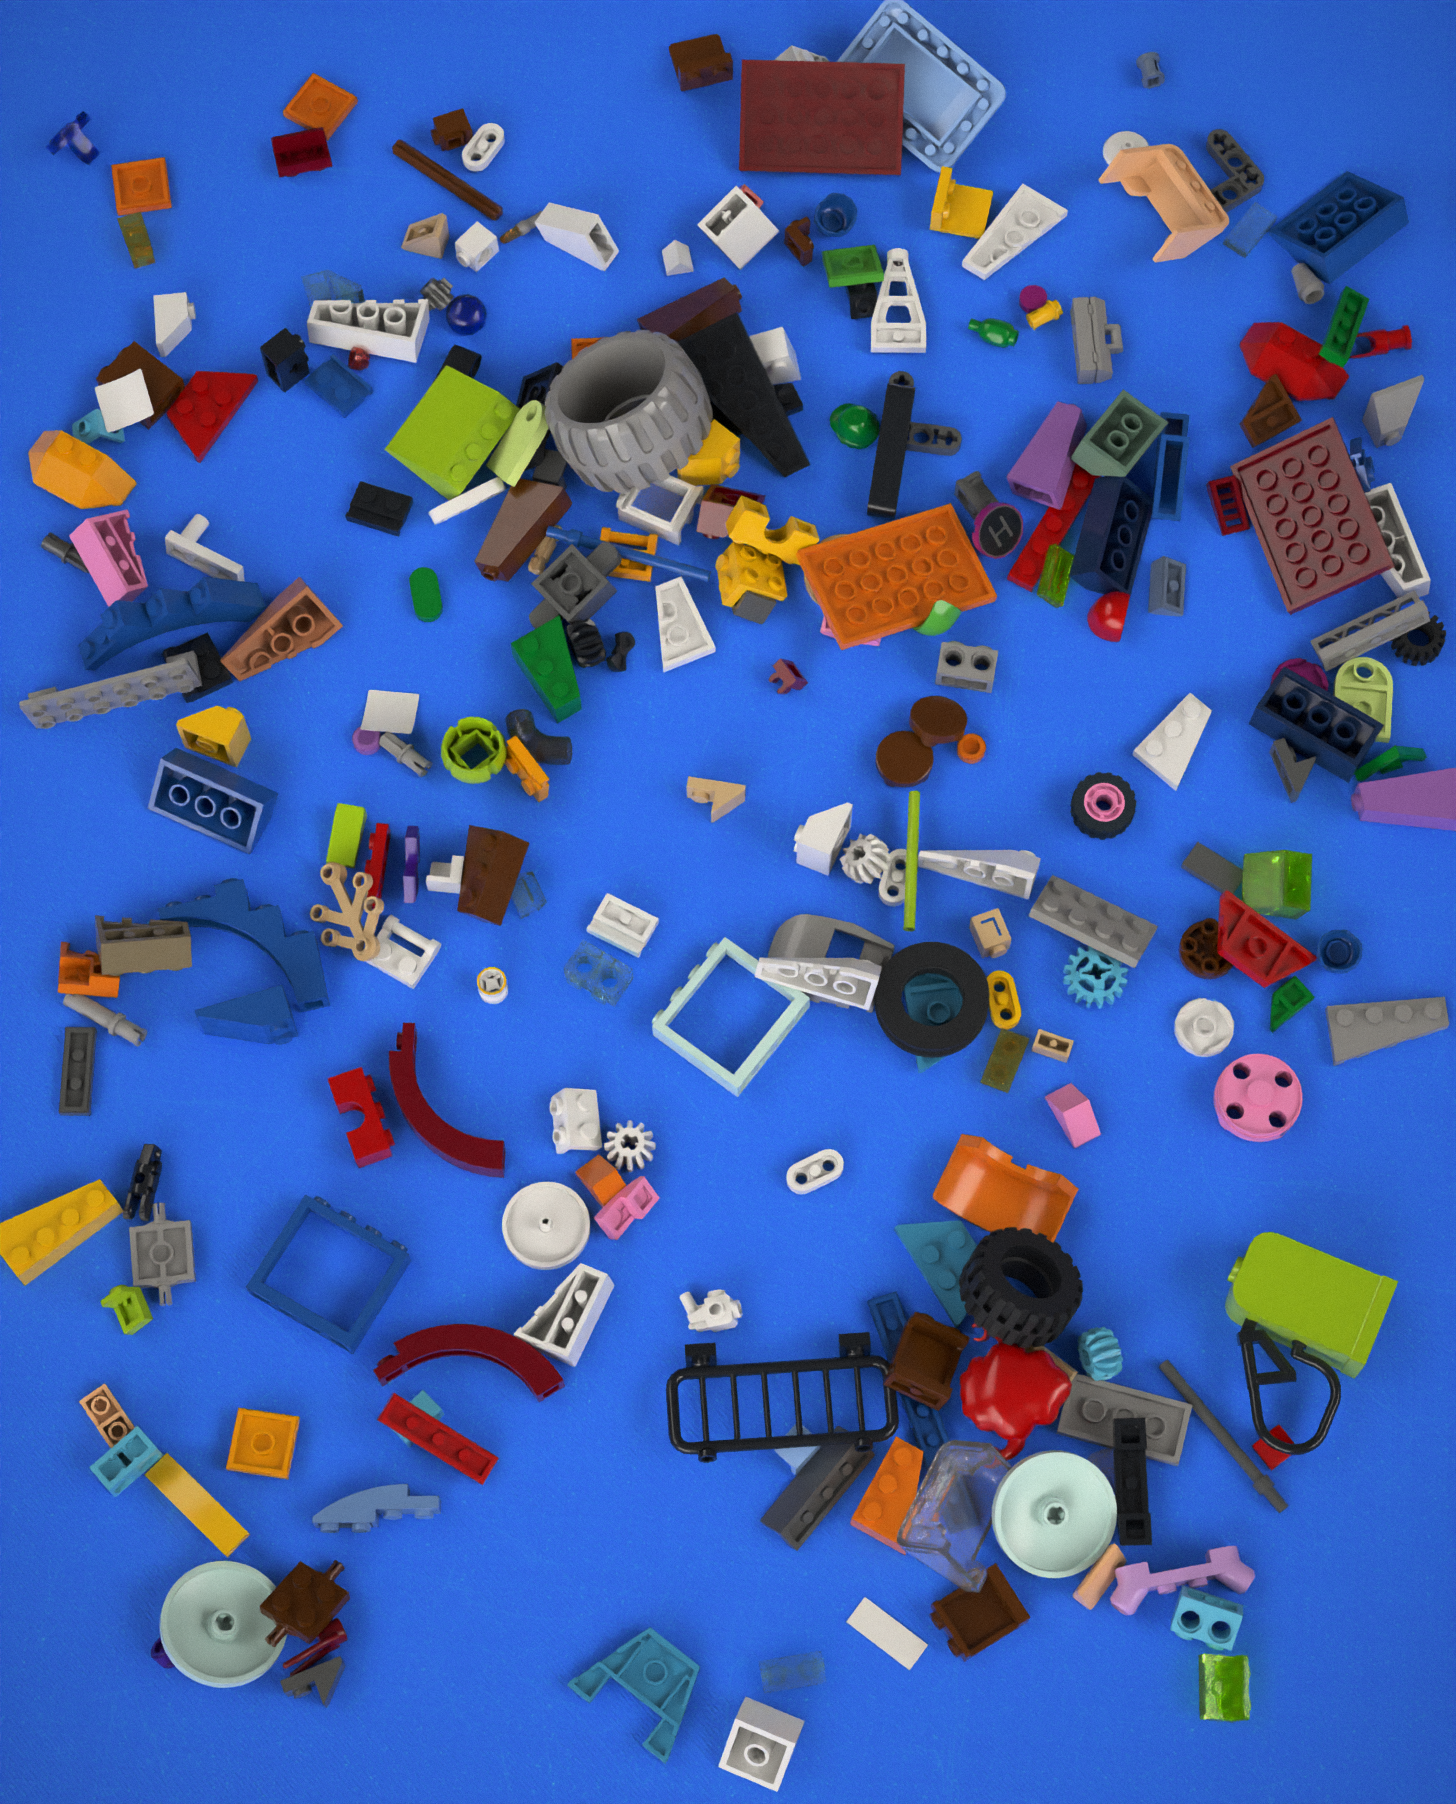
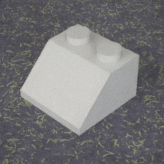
M847 802L809 816L805 826L799 825L794 837L796 844L793 850L797 852V864L829 876L851 828L853 804Z
M745 1696L734 1720L718 1767L778 1792L805 1721Z

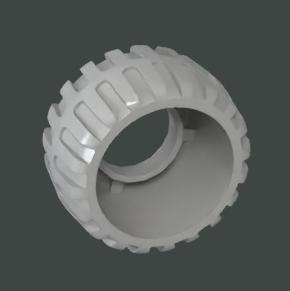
M650 330L619 332L615 336L604 337L598 340L597 343L588 348L585 347L578 352L574 359L569 360L562 367V372L553 379L550 385L551 391L547 393L545 398V419L558 451L584 483L591 487H596V489L603 492L615 490L617 493H627L631 491L632 487L642 490L650 487V483L659 479L662 482L671 477L670 472L676 468L679 470L684 468L689 463L688 457L691 454L696 455L703 446L702 440L706 439L710 433V422L713 418V410L700 372L675 340L670 339L661 332L652 333Z

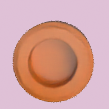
M970 733L964 735L963 739L958 741L957 755L963 762L975 764L981 761L985 755L986 744L981 736Z

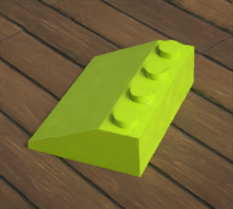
M446 365L384 450L446 499L451 500L463 492L511 425L520 408L500 392Z

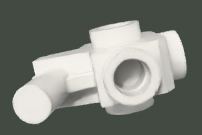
M724 1290L708 1292V1298H704L705 1304L702 1305L696 1304L690 1292H685L679 1297L688 1314L687 1318L690 1322L688 1328L690 1330L696 1329L698 1332L712 1330L713 1332L735 1328L738 1324L737 1318H741L743 1315L739 1300H733Z

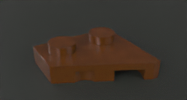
M1277 374L1268 379L1239 423L1252 448L1302 421Z

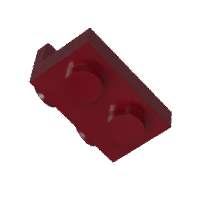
M323 127L271 138L279 177H293L299 173L321 171L327 167H332Z

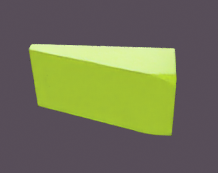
M337 803L326 864L335 862L355 869L367 819V812L364 807Z

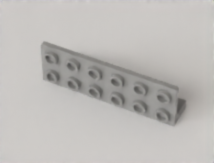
M194 651L167 657L166 664L62 691L52 687L28 694V700L19 702V706L36 729H48L54 727L57 723L79 721L84 716L106 714L111 709L118 707H133L145 700H160L172 693H187L196 687L202 686L197 655Z

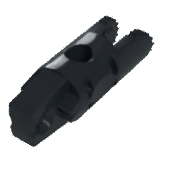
M144 1144L140 1158L135 1163L124 1206L123 1219L132 1220L135 1217L139 1200H141L139 1216L142 1221L150 1220L152 1204L154 1203L162 1170V1163L160 1161L162 1150L155 1144Z

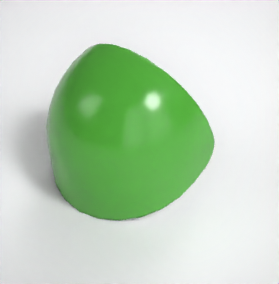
M938 600L934 603L925 622L913 629L927 636L943 634L955 624L962 611L943 600Z

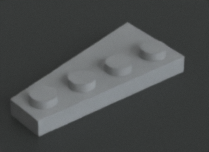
M1445 997L1327 1006L1325 1009L1334 1066L1355 1057L1360 1058L1369 1055L1370 1052L1382 1048L1387 1049L1396 1046L1398 1043L1410 1039L1414 1040L1447 1029L1449 1026Z

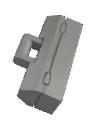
M1088 297L1073 298L1070 315L1078 384H1093L1094 382L1101 383L1112 379L1111 354L1123 352L1121 326L1119 324H1107L1105 300L1097 297H1090V299ZM1105 335L1111 336V344H1106Z

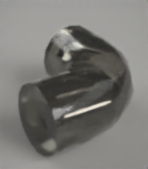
M526 709L514 710L506 716L505 723L510 739L517 736L536 762L549 765H570L572 760V743L569 736H548L541 733L536 728L533 714Z

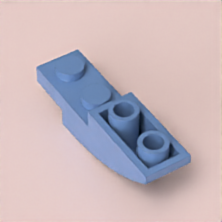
M408 1484L380 1486L354 1493L332 1503L315 1514L312 1518V1523L316 1528H320L322 1533H338L339 1528H352V1532L366 1533L371 1531V1527H379V1515H383L384 1519L389 1520L402 1519V1514H415L417 1519H432L434 1514H441V1499L439 1496H410Z

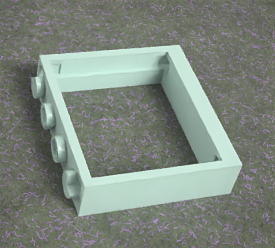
M724 937L719 944L715 942L706 954L708 958L701 966L697 964L688 976L689 981L684 988L678 987L670 998L671 1004L666 1010L661 1009L657 1012L652 1020V1031L654 1037L736 1097H739L810 1008V998L800 990L762 980L789 999L791 1004L735 1074L730 1073L668 1027L725 955H728L755 975L758 960Z

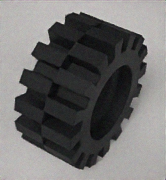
M1436 615L1430 618V622L1413 629L1420 630L1428 636L1429 642L1426 645L1417 646L1412 644L1408 640L1407 635L1409 632L1390 640L1393 641L1391 644L1392 650L1397 649L1395 652L1397 658L1403 655L1402 662L1407 663L1408 659L1412 660L1411 665L1416 666L1418 661H1420L1421 666L1426 665L1428 660L1431 663L1435 660L1436 656L1438 657L1446 640L1444 639L1446 630H1442L1444 627L1442 622L1436 623L1438 620Z

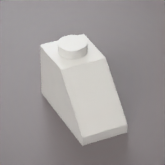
M186 292L153 295L156 345L160 357H166L192 331L191 319H196L194 302L189 303Z

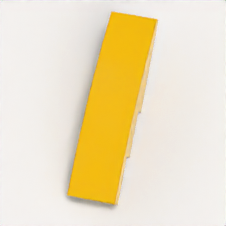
M168 1453L145 1474L227 1558L250 1535Z

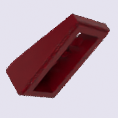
M1236 475L1209 481L1206 484V488L1222 536L1249 530L1250 526ZM1230 489L1229 493L1218 495L1217 490ZM1233 498V503L1225 505L1220 503L1221 500ZM1236 508L1237 513L1224 516L1223 511ZM1240 519V524L1227 527L1226 521Z

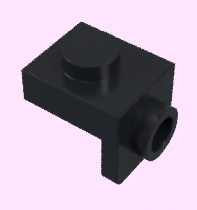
M874 282L845 286L851 319L873 317L877 303V291Z

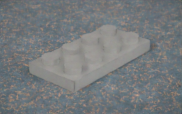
M1054 875L1049 879L1029 913V917L1133 968H1136L1158 926Z
M1076 1374L1071 1382L1070 1395L1063 1404L1056 1434L1113 1449L1114 1418H1145L1146 1458L1173 1466L1179 1465L1192 1404L1102 1380L1095 1381L1091 1377Z

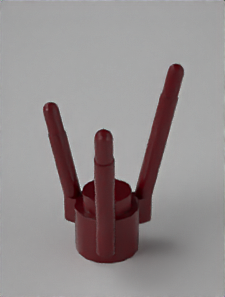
M338 1618L331 1620L317 1636L318 1643L283 1663V1668L286 1669L317 1652L292 1671L290 1677L305 1671L329 1652L339 1648V1644L348 1640Z

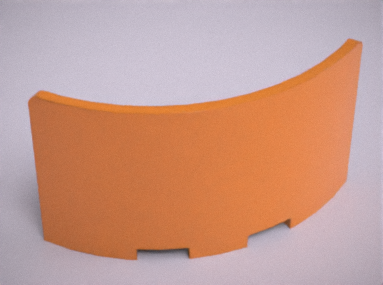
M961 1134L933 1192V1199L959 1217L990 1233L1009 1227H1016L1017 1230L1027 1228L1031 1229L1034 1234L1042 1233L1046 1235V1239L1054 1243L1078 1188L1062 1174L1046 1171L1027 1164L1026 1169L1011 1163L1013 1156L995 1147L983 1137Z

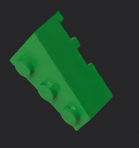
M559 615L511 643L514 660L557 724L582 710L580 693Z

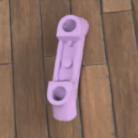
M1226 1546L1208 1550L1205 1554V1564L1150 1574L1147 1562L1126 1565L1115 1569L1118 1586L1111 1595L1110 1601L1111 1605L1120 1613L1126 1616L1133 1615L1149 1591L1158 1590V1594L1163 1595L1177 1591L1176 1586L1186 1584L1193 1589L1208 1585L1207 1580L1213 1579L1218 1580L1237 1594H1244L1255 1578V1571L1240 1561L1237 1546Z

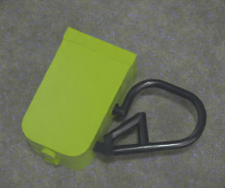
M1264 1232L1254 1237L1243 1258L1238 1256L1235 1264H1233L1227 1281L1232 1282V1285L1226 1297L1225 1308L1230 1319L1242 1326L1236 1337L1238 1346H1241L1252 1418L1257 1434L1268 1446L1279 1452L1289 1455H1301L1315 1450L1323 1443L1339 1407L1341 1385L1332 1367L1354 1379L1357 1377L1367 1362L1398 1281L1384 1275H1377L1281 1234ZM1272 1340L1291 1348L1290 1355L1293 1359L1319 1370L1326 1377L1330 1385V1399L1319 1427L1311 1439L1301 1444H1290L1277 1439L1268 1431L1264 1423L1259 1385L1296 1382L1297 1380L1296 1371ZM1253 1344H1259L1280 1371L1257 1373Z

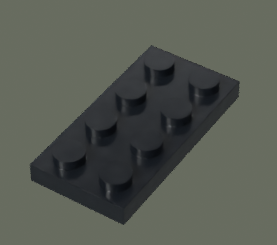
M556 362L524 376L516 406L521 409L525 404L533 400H537L545 405L546 395L551 391L550 385L556 375L562 372L563 366ZM549 428L524 471L541 465L544 460L546 441L551 433Z

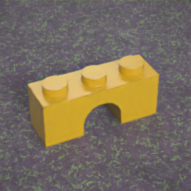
M742 495L726 521L728 535L734 542L753 546L756 550L766 555L770 553L778 556L788 564L795 563L800 565L796 557L797 551L817 545L820 540L815 525L790 516L783 527L776 530L767 529L766 526L770 521L766 505Z

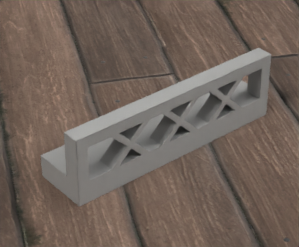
M1414 590L1310 642L1325 671H1328L1430 622L1429 612L1424 601H1420ZM1411 601L1414 602L1413 605L1400 610L1403 605ZM1380 616H1385V617H1386V618H1384V619H1382V620H1380V621L1374 623V621H1375L1376 618H1378V617H1380ZM1354 629H1360L1359 631L1348 636L1349 631H1352ZM1329 641L1334 642L1322 649L1320 648L1321 645Z

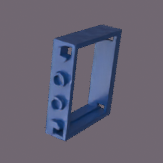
M305 1195L246 1288L253 1297L354 1354L411 1263L410 1256L407 1253L408 1249L395 1240L389 1243L382 1239V1234L369 1225L365 1228L355 1223L356 1219L349 1213L342 1210L340 1213L330 1209L331 1205L321 1197L315 1196L312 1199ZM310 1211L394 1259L349 1332L264 1284Z

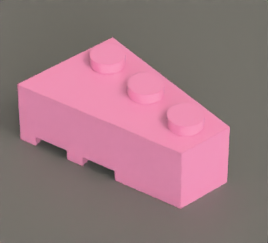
M128 509L87 518L69 535L108 607L116 600L132 602L148 587L141 557L136 555L133 545L136 538L134 532H130L127 519L130 515Z

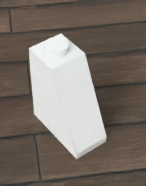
M548 203L534 222L546 242L601 271H606L619 252L598 214Z

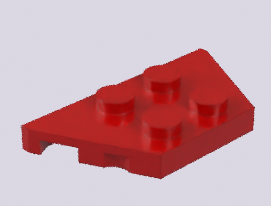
M196 371L166 414L169 421L177 429L180 437L187 444L197 462L201 463L258 383L257 375Z
M1226 890L1221 894L1219 900L1217 953L1263 988L1310 965L1317 959L1314 954L1231 892Z

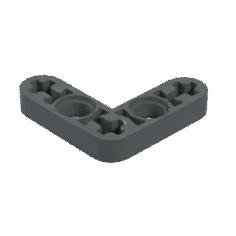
M1216 129L1210 132L1206 142V150L1229 177L1228 180L1210 191L1227 213L1261 191L1264 175L1227 131ZM1216 140V142L1218 143L1224 142L1223 147L1221 146V144L1215 145L1214 141ZM1230 158H1238L1241 160L1242 165L1233 167L1228 163V160ZM1247 178L1250 181L1256 180V184L1254 185L1252 182L1246 183ZM1226 190H1231L1236 193L1237 197L1235 199H1226L1222 193Z
M904 371L893 373L889 379L891 384L904 382L905 386H914L912 376ZM910 422L909 441H907L906 450L952 456L960 450L962 437L960 432L952 427ZM922 432L928 435L929 440L925 443H918L913 437L915 434ZM934 435H938L936 444H933ZM947 437L952 438L951 445H946Z

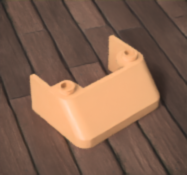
M1173 144L1120 150L1098 179L1101 184L1120 181L1124 190L1129 195L1147 196L1172 234L1168 235L1162 247L1152 258L1155 263L1187 257L1222 233L1229 224V217L1184 152Z

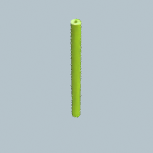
M910 791L908 799L903 930L908 932L915 931L920 816L919 791Z

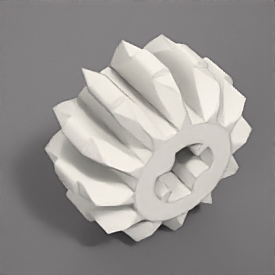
M860 834L857 841L850 839L851 845L848 848H842L845 855L839 859L843 865L844 873L859 884L863 882L872 884L875 877L881 879L880 873L883 870H889L886 863L892 859L888 853L887 845L872 834L868 836Z
M632 1120L627 1121V1128H623L620 1123H617L615 1125L617 1133L609 1131L607 1138L610 1141L604 1143V1149L610 1151L607 1155L608 1161L617 1160L615 1166L618 1170L624 1164H627V1170L630 1173L633 1171V1164H637L638 1168L643 1169L645 1167L643 1159L652 1161L653 1155L650 1151L656 1149L655 1142L650 1141L653 1137L652 1131L643 1132V1123L633 1128ZM629 1142L631 1145H635V1149L625 1148V1143Z

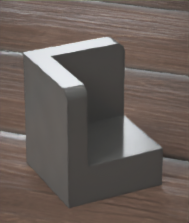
M544 449V460L541 465L535 468L532 476L533 481L560 486L566 491L567 485L563 474L568 464L560 452Z
M746 591L731 608L734 615L763 624L776 605V600Z

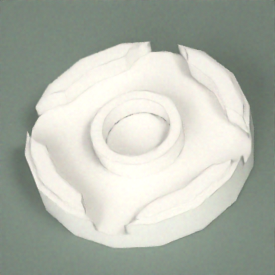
M1198 998L1186 1003L1180 1009L1174 1022V1034L1178 1043L1188 1053L1197 1057H1211L1220 1054L1228 1047L1233 1036L1234 1020L1230 1011L1222 1003L1215 1000H1206L1207 998Z

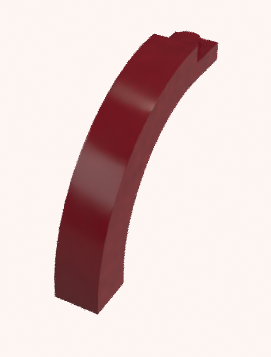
M403 1023L402 1032H397L396 1040L397 1050L401 1051H389V1069L398 1105L410 1128L433 1153L452 1165L475 1174L504 1178L506 1147L503 1140L483 1139L463 1133L442 1120L426 1102L419 1089L416 1077L418 1033L415 1023Z
M473 1324L441 1325L407 1335L394 1342V1346L399 1354L396 1356L391 1354L384 1357L377 1363L378 1367L373 1369L383 1387L410 1369L430 1360L450 1356H469L491 1361L509 1370L530 1389L538 1402L543 1401L565 1387L564 1380L555 1367L531 1345L504 1331Z

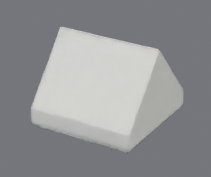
M674 240L662 250L667 276L694 272L689 246Z

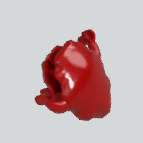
M976 1324L972 1325L973 1328H979ZM984 1329V1335L981 1338H973V1340L986 1342L990 1338L987 1335L988 1331ZM995 1337L998 1343L991 1347L986 1356L974 1357L970 1361L967 1370L959 1377L963 1414L971 1419L979 1430L986 1432L995 1431L1000 1437L1008 1440L1006 1447L1002 1450L995 1446L985 1447L984 1450H995L997 1454L994 1461L985 1462L989 1465H998L1002 1461H1007L1017 1456L1023 1450L1026 1439L1036 1425L1045 1426L1052 1424L1057 1419L1060 1407L1069 1397L1072 1387L1068 1374L1054 1363L1049 1353L1044 1350L1027 1352L1015 1343L1012 1345L1002 1343V1339Z

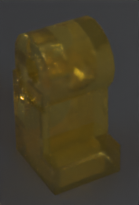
M141 212L117 218L134 269L156 263Z

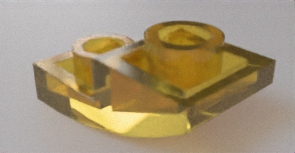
M1001 1028L980 1083L1009 1093L1030 1038Z

